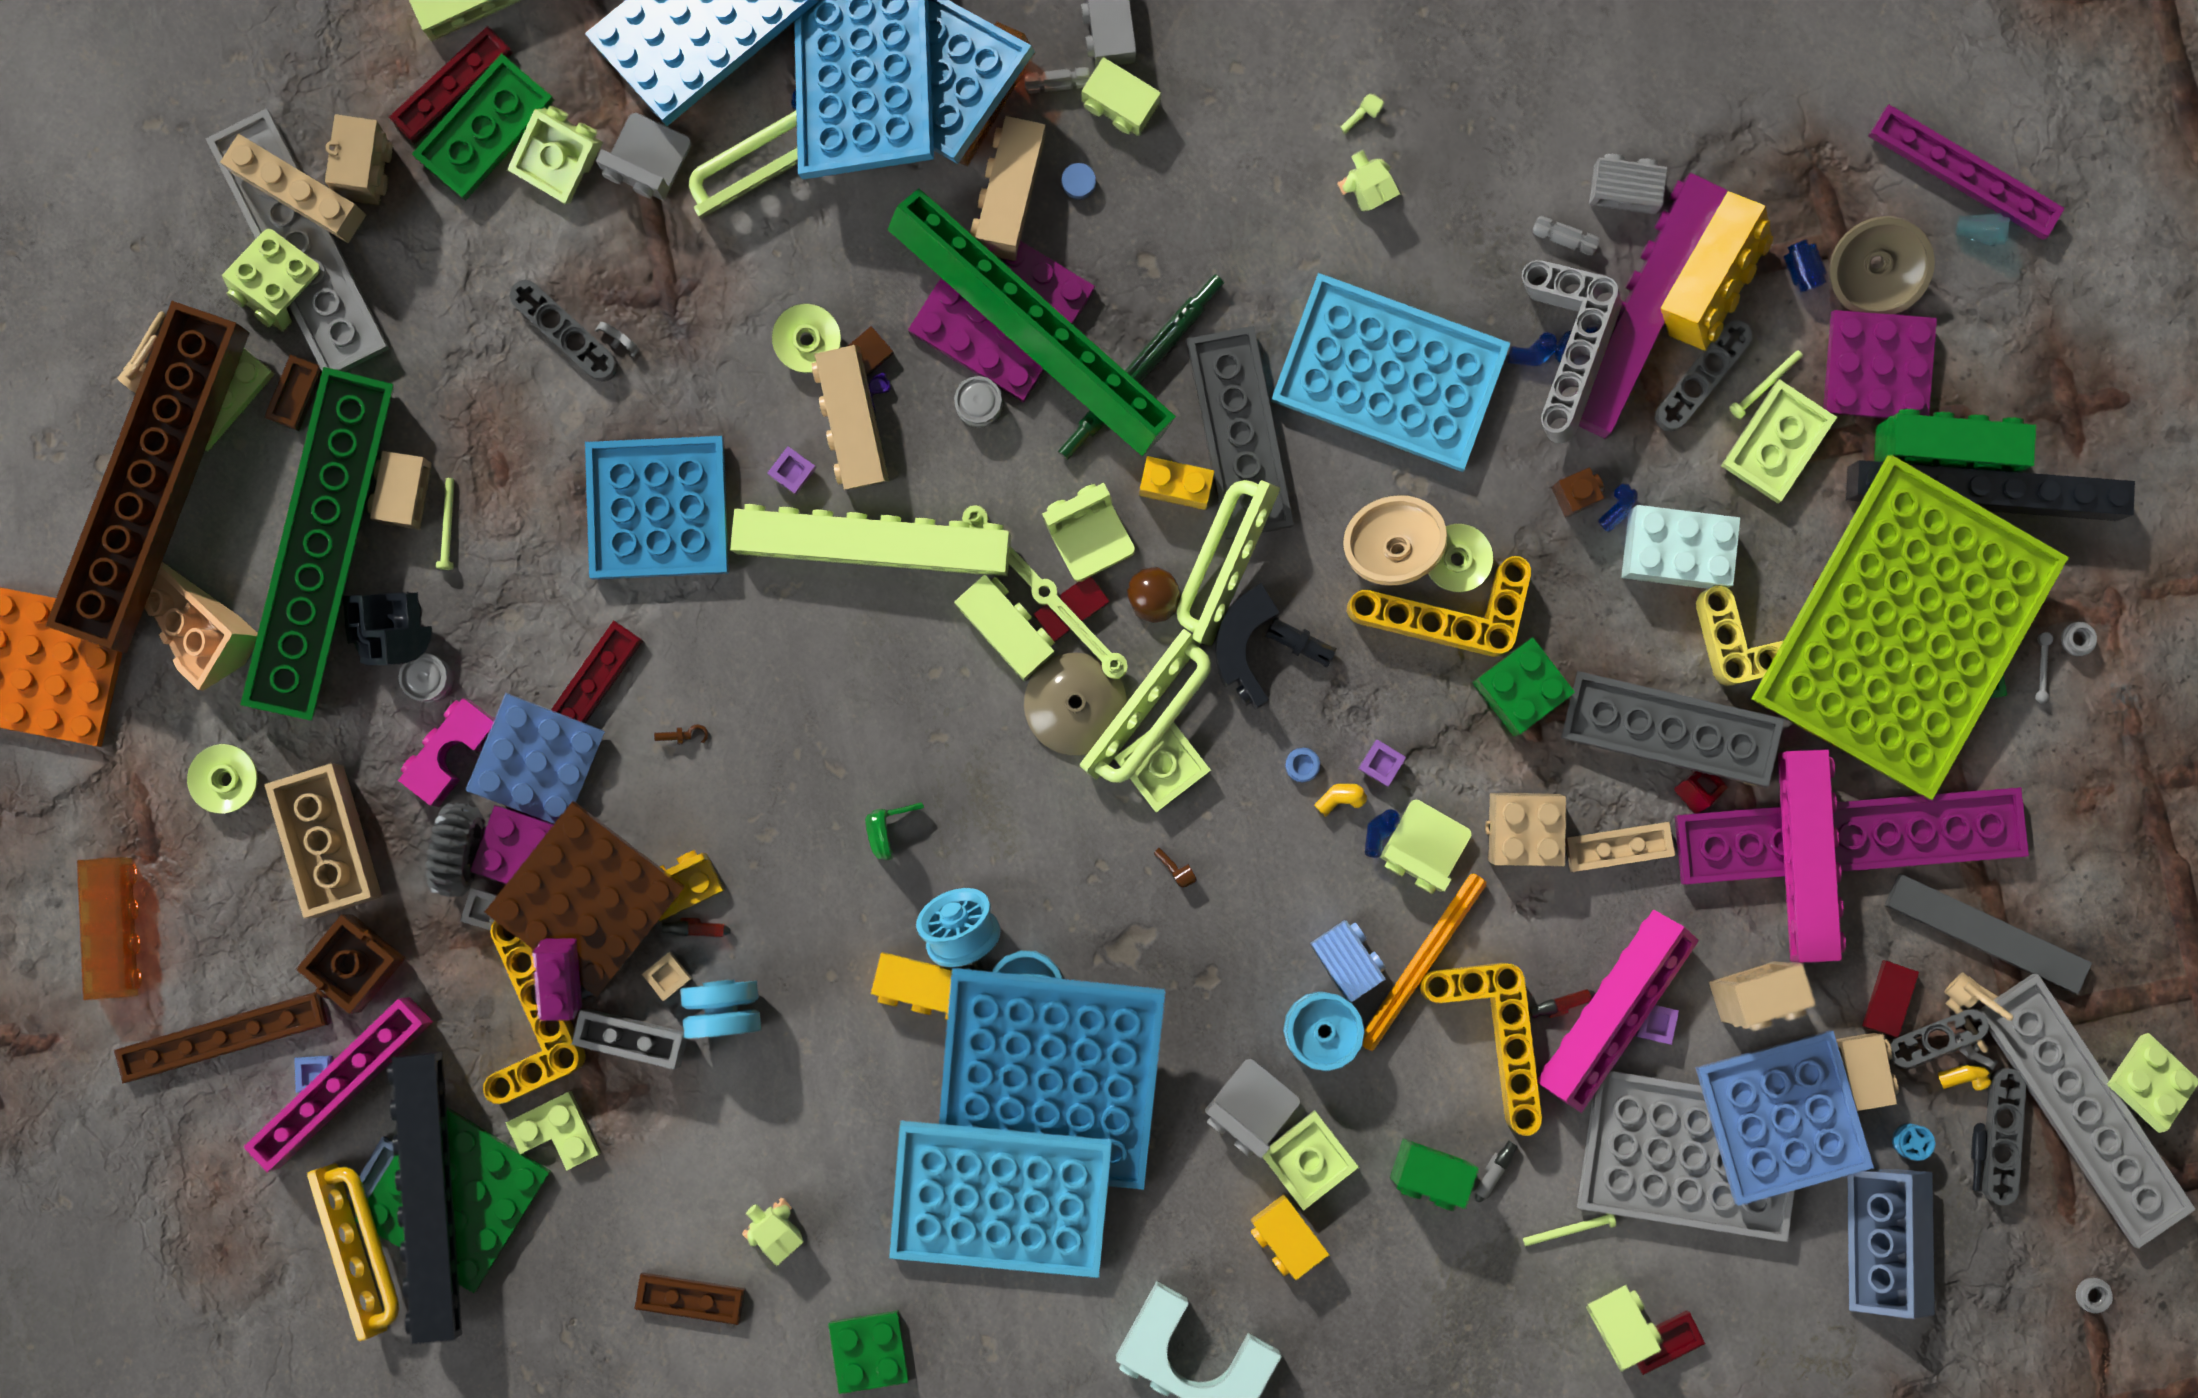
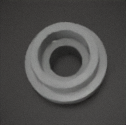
M2074 622L2064 628L2061 634V643L2069 654L2084 656L2094 650L2097 643V635L2089 624ZM2075 633L2082 637L2081 645L2074 643L2073 636Z
M2086 1278L2080 1282L2076 1289V1300L2079 1306L2087 1312L2094 1314L2102 1313L2112 1303L2113 1295L2110 1286L2099 1278ZM2096 1289L2097 1298L2090 1301L2088 1298L2089 1291Z

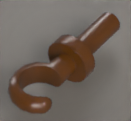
M696 724L691 726L688 731H682V727H677V732L654 733V740H677V744H683V740H691L692 731L701 729L705 734L701 743H705L709 734L704 726Z

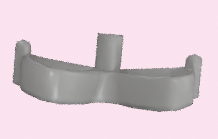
M600 322L595 329V332L600 330L615 338L610 345L612 348L616 349L621 342L632 352V358L640 350L626 335L605 322Z
M1958 1032V1033L1955 1035V1042H1956V1043H1959V1042L1962 1041V1040L1959 1038V1034H1960L1961 1032ZM1974 1044L1973 1047L1968 1046L1959 1050L1968 1059L1992 1071L1998 1063L1997 1060L1993 1061L1978 1054L1977 1052L1980 1048L1977 1044Z

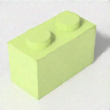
M1104 57L1082 89V102L1085 103L1084 107L1089 112L1099 117L1103 114L1113 120L1112 123L1118 130L1126 134L1132 132L1137 136L1140 135L1155 112L1161 98L1160 91Z
M1625 1285L1587 1305L1586 1308L1620 1372L1661 1351L1658 1344L1662 1342V1338L1652 1322L1647 1324L1640 1311L1645 1308L1635 1290L1629 1292Z

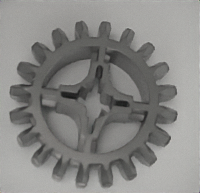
M447 803L439 811V815L435 819V826L432 828L429 849L427 851L426 877L431 892L447 897H463L470 889L475 875L474 872H471V868L483 838V818L478 808L471 807L468 804Z

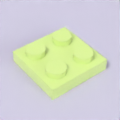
M1173 722L1129 779L1152 809L1158 812L1211 770ZM1147 733L1114 757L1120 767L1124 765Z
M2146 1033L2138 1038L2107 1085L2158 1133L2168 1131L2198 1086V1078L2150 1033Z
M1315 1110L1273 1142L1263 1156V1159L1303 1210L1307 1209L1359 1168Z

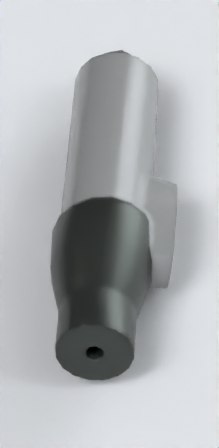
M1509 1140L1499 1153H1494L1485 1168L1487 1173L1475 1191V1200L1479 1203L1485 1199L1487 1200L1512 1161L1518 1146Z

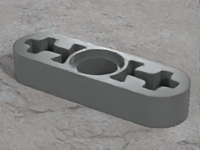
M1969 1009L1893 1040L1890 1045L1892 1051L1891 1062L1899 1069L1910 1070L1976 1044L1986 1037L1989 1028L1988 1020L1980 1011ZM1971 1018L1973 1022H1981L1982 1025L1978 1027L1977 1035H1973L1971 1031L1960 1033L1959 1038L1962 1041L1959 1043L1955 1042L1954 1032L1948 1026L1954 1023L1956 1030L1966 1026L1965 1019ZM1935 1030L1945 1032L1949 1037V1044L1943 1049L1931 1047L1928 1043V1036L1931 1032ZM1922 1037L1923 1047L1929 1055L1922 1056L1920 1049L1911 1054L1912 1060L1906 1062L1903 1057L1897 1059L1895 1054L1899 1053L1900 1045L1905 1044L1907 1049L1918 1046L1915 1038Z

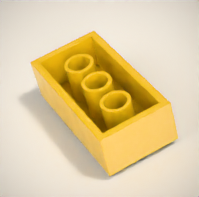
M1727 192L1661 306L1670 337L1704 351L1707 350L1711 341L1716 342L1723 330V320L1728 312L1732 313L1736 309L1742 287L1745 283L1749 284L1756 273L1757 261L1761 254L1766 255L1773 243L1770 221L1765 205L1732 192Z

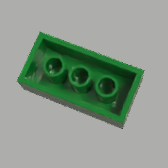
M1902 409L1899 410V413L1889 416L1887 420L1876 426L1874 461L1884 462L1887 456L1893 455L1907 464L2022 472L2034 466L2036 425L2024 424V419L2015 417L2003 418L2002 422L1989 421V416L1969 415L1968 419L1955 418V414L1951 412H1935L1933 416L1920 415V410Z

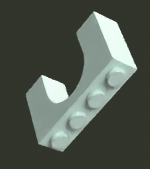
M1156 1281L1116 1354V1361L1121 1364L1119 1369L1136 1379L1139 1374L1152 1381L1150 1387L1165 1396H1168L1171 1392L1180 1398H1259L1281 1358L1279 1350L1248 1333L1231 1365L1221 1376L1206 1382H1196L1184 1378L1171 1366L1167 1357V1346L1176 1325L1189 1304L1188 1299Z

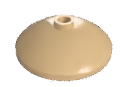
M1402 495L1381 498L1369 503L1353 516L1344 534V551L1349 565L1362 578L1381 585L1406 584L1429 573L1442 559L1447 546L1446 525L1440 513L1424 500Z

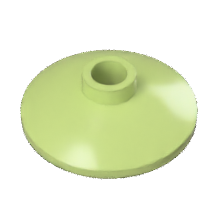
M799 304L788 308L779 316L772 332L773 348L780 361L790 369L803 373L812 372V363L816 362L815 353L838 349L841 343L840 330L834 317L825 309L813 304ZM805 333L813 336V342L809 346H805L800 342L801 336Z
M1451 524L1446 526L1447 546L1445 553L1428 575L1434 583L1451 592L1470 591L1482 584L1488 577L1493 565L1492 548L1488 539L1478 529L1466 524ZM1453 554L1461 555L1463 559L1461 565L1456 566L1451 562Z
M227 744L213 745L201 751L192 761L187 774V785L193 800L203 809L213 813H230L245 806L254 795L258 782L257 769L251 757L242 749ZM229 773L232 781L229 785L225 786L222 783V777L224 774Z

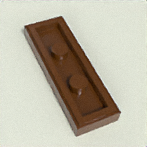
M642 1272L639 1278L634 1309L739 1325L745 1288Z

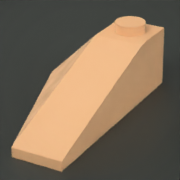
M161 563L145 609L149 616L155 617L162 631L159 636L163 644H169L176 657L172 661L177 670L198 690L204 691L246 664L254 650L258 633L240 616L165 563Z

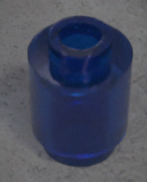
M1806 239L1787 247L1789 253L1784 255L1783 258L1794 286L1799 287L1800 293L1827 283L1824 276L1827 274L1816 243L1809 245Z

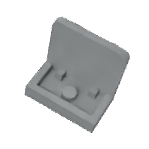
M632 113L628 117L611 153L601 149L596 163L602 170V176L617 184H621V182L633 186L632 189L646 198L651 199L654 196L664 201L690 150L691 141L687 136L638 113Z
M1246 1059L1206 1107L1205 1112L1210 1116L1207 1123L1221 1135H1224L1226 1131L1230 1132L1238 1139L1234 1145L1249 1158L1254 1153L1262 1158L1270 1148L1268 1143L1297 1109L1300 1099L1253 1059Z

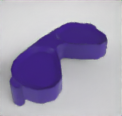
M884 373L874 376L868 385L871 400L874 394L887 393L891 390V383ZM872 400L873 409H874V413H875V406H874V402H873V400Z

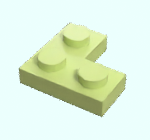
M572 1091L506 1122L520 1154L552 1139L566 1170L601 1154Z

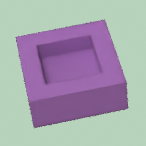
M787 446L767 474L797 495L816 470V466Z
M1376 739L1358 770L1382 785L1389 787L1406 757Z
M1655 1005L1635 1036L1672 1045L1679 1011Z

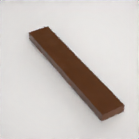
M313 992L114 1050L122 1084L326 1026L328 1021L321 996L317 992Z

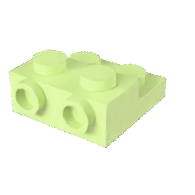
M549 106L548 109H535L507 170L565 204L570 203L583 174L590 172L603 142L595 138L597 131L583 123H578L575 126L566 121L568 114L559 108Z

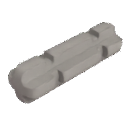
M1082 67L1075 68L1074 72H1070V69L1045 71L1043 75H1038V72L1027 73L1024 76L1025 90L1031 94L1040 93V89L1050 92L1072 89V86L1084 88L1090 78V71L1088 68Z
M1539 216L1533 227L1534 235L1544 239L1548 236L1550 237L1549 241L1573 250L1576 247L1580 248L1581 253L1590 256L1596 252L1599 245V238L1589 233L1583 235V231L1560 222L1553 224L1552 219L1544 216Z

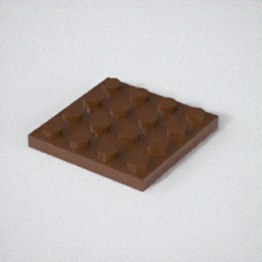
M572 801L484 913L533 950L538 947V944L543 939H577L580 985L597 997L685 886L584 808Z

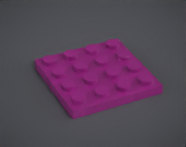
M1022 241L1019 243L1015 261L997 257L1072 324H1074L1095 290L1093 284ZM942 278L939 279L908 328V332L977 375L989 378L996 383L998 388L1023 403L1044 372V369Z

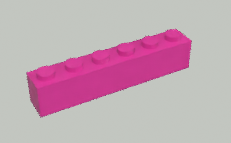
M1829 750L1778 753L1790 962L1842 961L1841 953L1845 952L1846 941L1844 933L1840 932L1839 918L1843 917L1844 908L1842 898L1838 897L1837 883L1841 881V867L1835 859V848L1839 846V832L1837 827L1833 826V813L1837 810L1836 794L1831 792V778L1835 775L1834 760L1832 757H1829Z
M1653 909L1648 918L1641 923L1639 931L1629 946L1622 951L1612 971L1602 980L1599 990L1590 1003L1583 1008L1579 1019L1571 1031L1564 1036L1560 1047L1552 1059L1545 1064L1541 1075L1537 1079V1083L1552 1095L1582 1113L1699 940L1684 926Z
M411 997L396 1000L243 1148L267 1173L280 1169L392 1062L393 1057L398 1056L433 1021Z

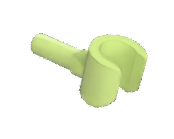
M1374 94L1367 95L1356 113L1340 128L1344 133H1347L1363 118L1365 113L1375 118L1382 109L1384 101Z

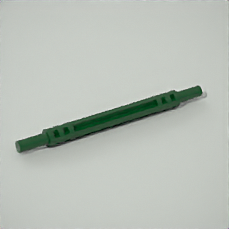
M1214 274L1194 298L1189 297L1125 371L1140 384L1205 311L1203 307L1222 287L1224 281ZM1089 410L1079 421V428L1058 450V453L1066 460H1069L1089 436L1094 437L1105 423Z

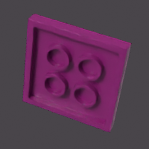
M1840 310L1832 311L1823 408L1834 415L1888 419L1889 416H1894L1902 409L1920 410V415L1929 416L1937 318Z

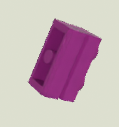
M543 939L533 951V964L536 968L534 976L538 1020L574 1019L582 1007L577 939Z

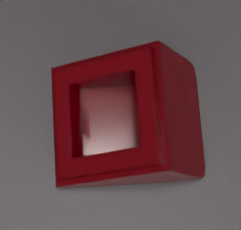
M1693 771L1674 790L1692 812L1698 814L1711 806L1728 787L1719 776Z

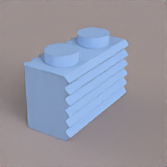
M1344 920L1312 941L1310 945L1349 1002H1353L1386 979L1382 974L1386 967L1375 951L1369 955L1362 943L1367 939L1356 923L1349 925Z

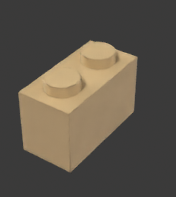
M382 451L381 460L378 459L374 467V478L377 480L375 493H371L368 500V512L371 513L370 519L380 524L420 530L432 463L423 457Z
M1868 1033L1836 1039L1856 1110L1861 1111L1897 1104L1895 1095L1899 1093L1898 1082L1895 1075L1891 1074L1888 1061L1892 1059V1051L1888 1040L1884 1039L1883 1034Z

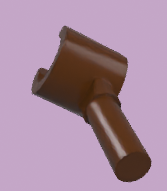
M1158 848L1153 853L1169 869L1180 887H1187L1197 881L1189 864L1178 869L1177 865L1161 848Z

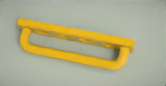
M333 1163L308 1172L307 1177L357 1340L363 1341L387 1331V1326L392 1324L398 1317L399 1301L362 1181L353 1169L348 1167L338 1168V1165ZM343 1181L347 1184L385 1305L384 1312L380 1305ZM329 1193L335 1200L334 1209L329 1203ZM340 1227L344 1230L345 1233V1243L341 1240L339 1236ZM350 1260L354 1263L356 1269L355 1276L350 1271ZM360 1295H362L366 1301L365 1310L362 1308L360 1304Z

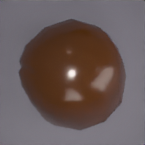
M1159 567L1140 570L1132 576L1129 588L1127 589L1128 599L1135 615L1151 623L1166 621L1174 615L1181 597L1175 578L1170 572Z

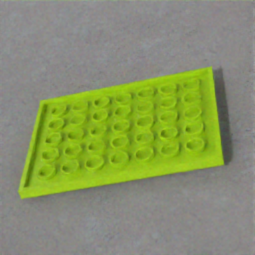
M1887 456L1751 700L1917 794L1933 800L2069 557L1895 456Z

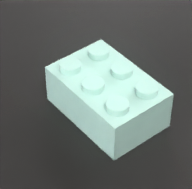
M1636 505L1628 512L1621 578L1706 589L1720 585L1727 588L1733 586L1740 517Z

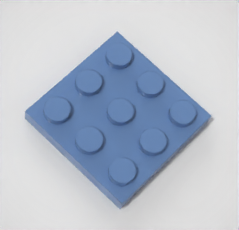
M505 693L466 791L554 824L572 801L576 802L605 732L599 728Z

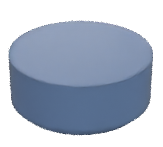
M1075 163L1064 170L1062 187L1069 197L1084 199L1090 196L1095 189V174L1088 165Z
M1297 748L1287 756L1285 770L1292 780L1308 782L1317 776L1320 770V760L1313 750Z

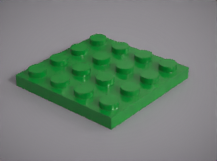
M447 1107L458 1279L460 1286L474 1294L484 1281L551 1173V1170L525 1154H520L517 1149ZM394 1156L367 1200L378 1235L400 1248L401 1242L404 1241V1227H399L397 1218L398 1207L402 1206L401 1192H397L395 1186V1174L397 1170H400L399 1156Z

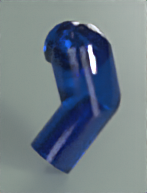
M1385 810L1369 822L1364 852L1366 856L1371 858L1381 856L1383 840L1393 834L1401 820L1396 810Z

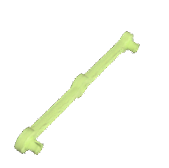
M974 505L966 508L963 512L962 520L970 523L969 528L983 529V524L988 523V515L982 507ZM1010 546L1009 565L1032 588V596L1035 602L1043 606L1048 605L1102 662V670L1108 678L1120 679L1123 677L1128 668L1125 657L1119 653H1111L1057 596V587L1054 582L1049 579H1041ZM1042 587L1050 589V594L1047 597L1039 595V590Z

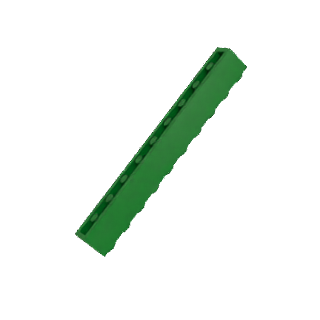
M920 188L896 207L887 230L1143 457L1163 437L1176 416Z

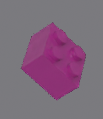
M494 805L471 872L507 884L554 824L503 806Z

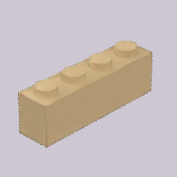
M1005 116L1003 128H996L993 148H997L995 158L989 157L985 178L990 180L987 189L981 188L978 208H981L982 212L980 219H973L970 232L996 257L1016 260L1045 141L1046 124Z
M239 133L220 161L234 175L349 243L366 216L353 202Z
M852 345L815 353L816 362L812 363V372L815 382H821L823 396L819 397V404L823 417L828 416L831 430H827L826 435L830 450H835L838 463L834 464L837 483L843 484L844 490H850L889 481L860 347Z

